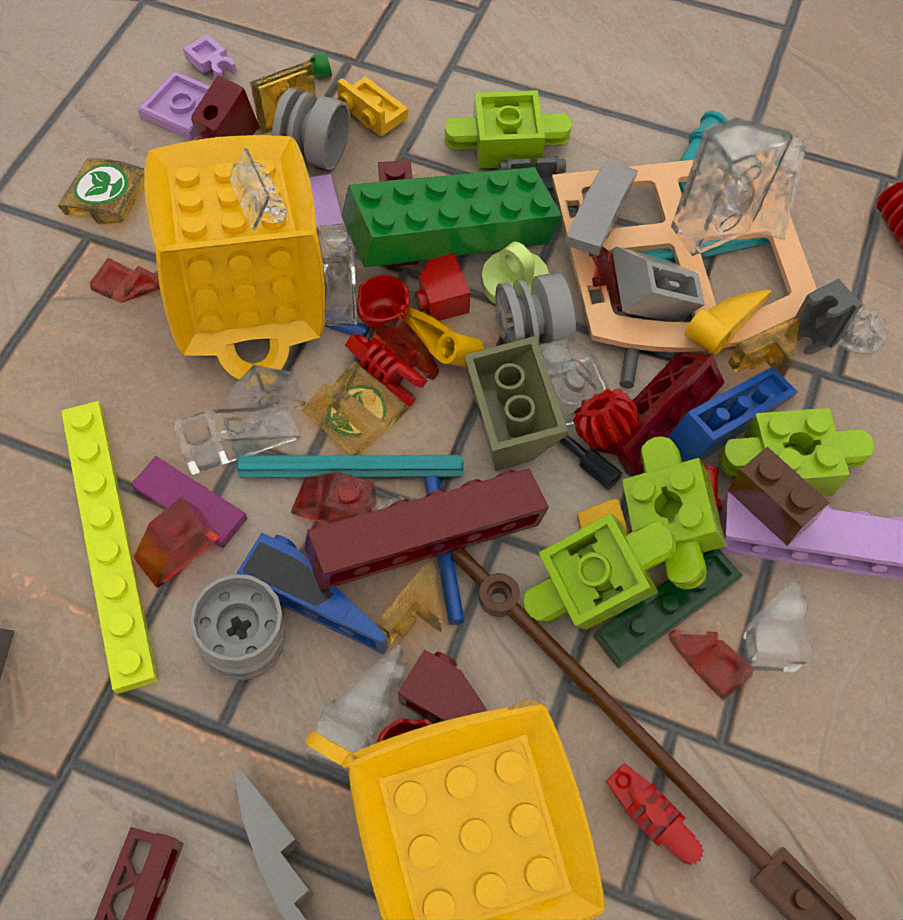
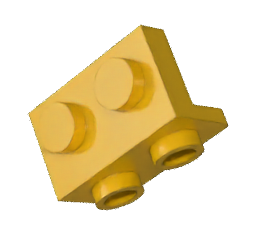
M366 76L353 85L343 78L337 81V100L347 102L349 112L359 119L367 129L373 130L379 136H384L408 118V108Z

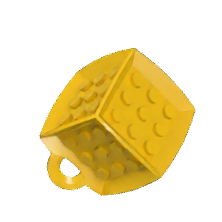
M226 136L176 143L149 150L146 153L144 167L146 208L156 250L157 271L163 307L179 353L187 356H217L226 372L241 381L261 382L272 378L285 365L289 354V346L320 338L323 335L325 323V281L316 229L314 200L308 171L296 140L290 136ZM254 339H269V353L260 362H245L236 353L234 343Z
M525 699L507 708L475 713L431 724L378 742L354 753L313 730L310 731L305 739V744L348 770L359 834L382 920H592L603 914L606 906L602 882L584 806L558 732L548 709L540 702L533 699Z

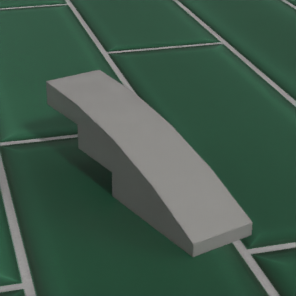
M610 161L605 162L588 190L567 233L566 246L599 256L605 239H608L614 223L619 218L638 170Z
M239 768L233 773L242 821L258 869L284 920H309L300 906L314 893L286 858L300 846V843L249 777Z

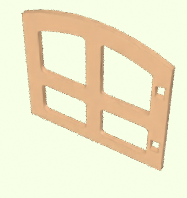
M767 152L630 166L629 168L638 170L632 187L650 186L654 189L663 223L612 228L608 239H605L599 256L568 246L591 340L624 348L659 352L707 351L684 335L690 322L644 320L616 315L613 312L599 257L612 255V249L616 246L636 252L670 249L673 251L676 264L697 273L704 306L691 313L693 318L701 309L709 310L716 305L698 245L717 241L767 238L771 243L789 295L761 307L724 348L749 344L789 330L807 294L817 290ZM600 170L552 175V184L558 209L562 214L561 221L565 237L575 217L570 218L568 206L578 205V209L580 208L584 200L582 194L588 192ZM733 176H745L748 178L759 212L701 219L689 217L678 184L679 182ZM589 290H600L602 303L592 304Z

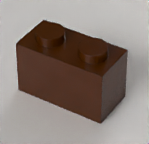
M768 446L740 469L728 489L741 504L786 546L805 531L830 503Z

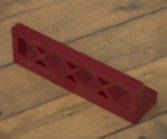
M679 352L633 399L638 409L637 413L646 412L639 415L637 419L639 426L635 430L630 431L631 436L620 440L619 445L613 443L607 449L599 446L595 450L617 455L627 475H640L644 471L641 459L642 446L654 437L667 438L687 412L709 401L725 383L713 355ZM684 365H690L688 368L680 370ZM668 388L666 391L658 393L659 391Z
M130 827L94 920H118L113 908L116 897L134 886L135 890L123 920H156L184 843L164 834H154ZM140 840L150 843L152 846L142 872L137 874L131 859ZM128 871L130 879L123 882L125 874Z

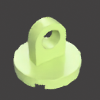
M514 241L503 250L491 255L485 262L481 274L483 293L492 303L496 304L495 294L498 283L509 282L513 287V283L518 279L524 280L531 292L532 279L535 276L549 274L547 265L539 256L531 253L524 245Z

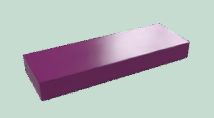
M157 456L152 459L131 483L132 488L136 492L222 548L226 546L248 519L245 512Z

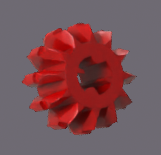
M608 388L600 394L594 393L590 399L583 400L582 406L574 411L575 418L573 422L575 430L591 449L598 448L599 446L607 449L610 444L616 443L619 445L620 440L629 438L631 436L630 431L635 430L639 426L637 421L639 418L638 409L633 399H630L628 393H624L621 388L614 389L613 391Z

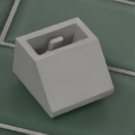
M617 246L612 249L623 312L665 322H678L704 306L697 273L659 257Z

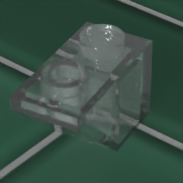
M791 581L743 630L746 669L796 672L811 658L812 639L809 634H806L804 621L808 613V601L806 596L801 593L800 581Z

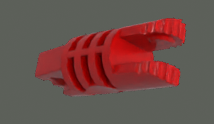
M351 334L345 346L359 359L357 364L401 402L409 407L412 406L416 400L414 395L400 383L405 378L412 385L422 388L427 383V380L375 337L369 340L361 334Z
M624 763L617 768L606 783L626 810L625 813L657 847L663 843L685 864H697V861H701L700 858L703 857L702 852L704 851L702 849L703 845L699 843L700 840L695 839L696 836L682 823L686 817L654 784L648 782Z

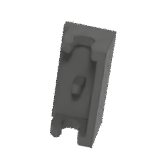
M838 278L807 294L785 337L790 343L800 341L803 337L810 338L813 344L808 345L803 352L808 355L814 354L828 346L833 348L840 341L861 308L862 303Z

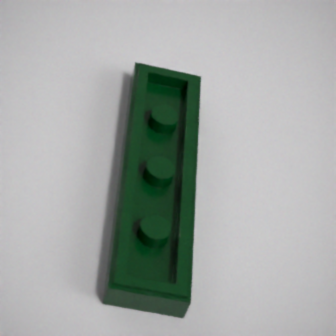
M720 549L708 551L703 555L707 574L705 581L700 586L684 590L676 587L670 580H667L657 587V594L628 608L594 633V639L618 669L742 578L743 575Z

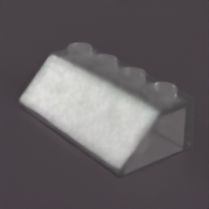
M737 117L721 124L715 123L704 130L671 224V228L692 256L750 232L793 139L789 131Z

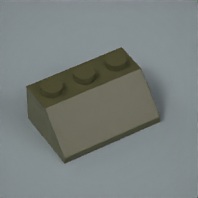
M536 336L464 355L469 383L495 471L530 462L568 435V430Z

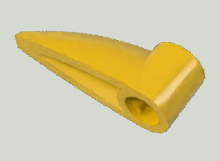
M766 289L743 293L728 298L709 310L703 308L693 317L684 335L715 356L761 308L772 291Z
M409 307V313L404 322L422 345L441 363L466 368L464 355L484 350V345L479 338L456 333L450 327L430 315Z

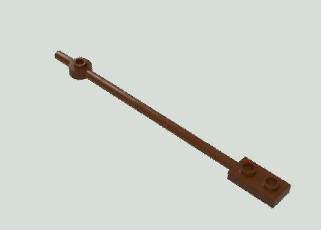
M461 548L454 554L452 559L480 587L479 603L482 609L495 617L508 615L759 869L750 882L787 920H856L784 847L778 848L771 856L518 603L520 590L517 582L512 577L502 573L490 575L464 548ZM495 593H501L505 596L506 600L497 603L491 596Z

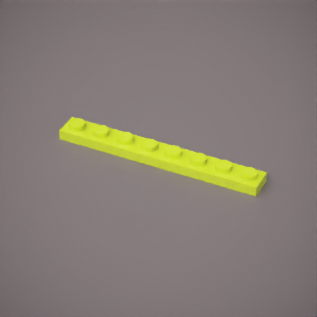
M99 401L61 410L112 690L116 694H120L159 681L103 408Z

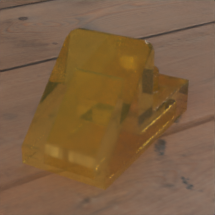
M795 316L738 342L728 364L735 373H738L748 367L750 369L758 368L767 362L770 367L773 366L785 377L794 359L800 325L799 319Z
M429 561L426 562L376 622L377 627L386 634L387 642L390 645L398 635L403 638L409 633L416 623V614L439 632L442 631V615L435 566Z

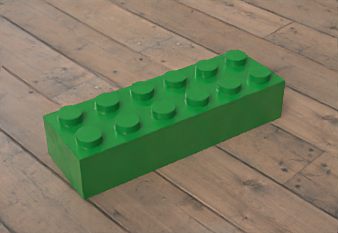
M529 167L349 184L341 216L364 268L434 259L450 253L458 256L503 250L514 241L521 243L525 247L549 244L562 214L536 168Z

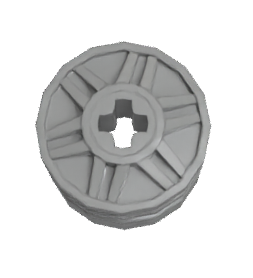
M290 87L279 100L273 120L272 136L293 137L300 148L303 159L305 158L309 165L333 170L338 165L347 143L350 126V112L347 102L325 96L317 99L314 93L303 92V90Z
M554 272L535 276L532 279L531 292L526 282L522 279L515 280L513 287L509 282L498 283L495 294V311L498 330L504 344L536 336L538 344L540 339L544 348L548 351L569 347L574 344L576 337L574 305L567 282L561 273Z
M232 574L217 578L207 585L193 602L189 620L192 635L201 658L212 672L225 679L244 681L261 676L275 665L283 651L285 630L278 596L267 583L254 576ZM242 629L244 633H247V637L240 640L234 632Z

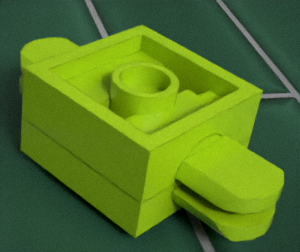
M538 90L474 93L473 117L449 118L446 121L444 142L450 150L476 149L478 169L498 168L500 162H505L506 158H530L531 164H536V158H543L544 146H565L568 144L572 120L565 113L542 114Z
M830 408L756 413L744 433V438L729 439L720 454L719 464L728 476H737L740 469L768 446L822 496L834 495L850 476L848 467L864 465L873 454L874 441L871 435L863 429L837 431Z
M654 437L648 440L641 448L644 473L622 479L632 531L650 522H659L665 525L676 540L675 554L663 562L666 576L678 588L684 590L694 589L700 586L706 579L707 570L703 552L727 547L710 476L699 458L682 462L678 448L669 438Z
M609 513L539 552L550 577L530 587L525 592V610L532 618L541 622H552L569 613L575 627L588 630L658 593L647 571L670 559L675 554V537L665 525L659 522H650L627 534L621 521Z

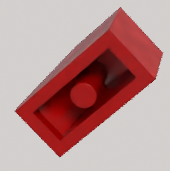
M454 253L430 259L419 276L420 291L415 292L419 311H426V314L439 321L469 313L471 292Z

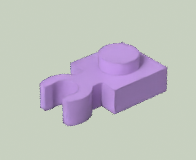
M208 34L183 48L185 58L203 74L212 70L214 78H216L218 75L224 77L222 72L224 70H228L234 75L237 73L235 62L232 58L227 57L226 49Z

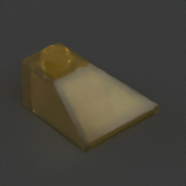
M310 60L250 82L260 133L263 135L272 131L275 111L279 100L290 87L316 95L313 67Z

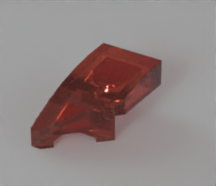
M602 246L599 256L589 253V257H592L596 265L594 277L592 278L593 287L607 285V291L618 312L623 311L613 254Z
M110 258L106 259L89 282L92 291L120 303L160 289L157 274L141 266H137L135 270H132Z
M401 317L376 326L373 337L383 343L409 366L419 369L426 375V378L436 379L439 368L434 358L416 332Z
M672 630L669 633L668 639L679 654L722 700L726 699L752 676L754 668L723 640H718V632L707 631L706 635L681 634V630Z

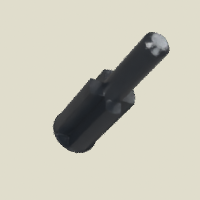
M569 435L559 441L580 459L581 463L579 466L608 490L621 478L623 472L595 449L587 451Z

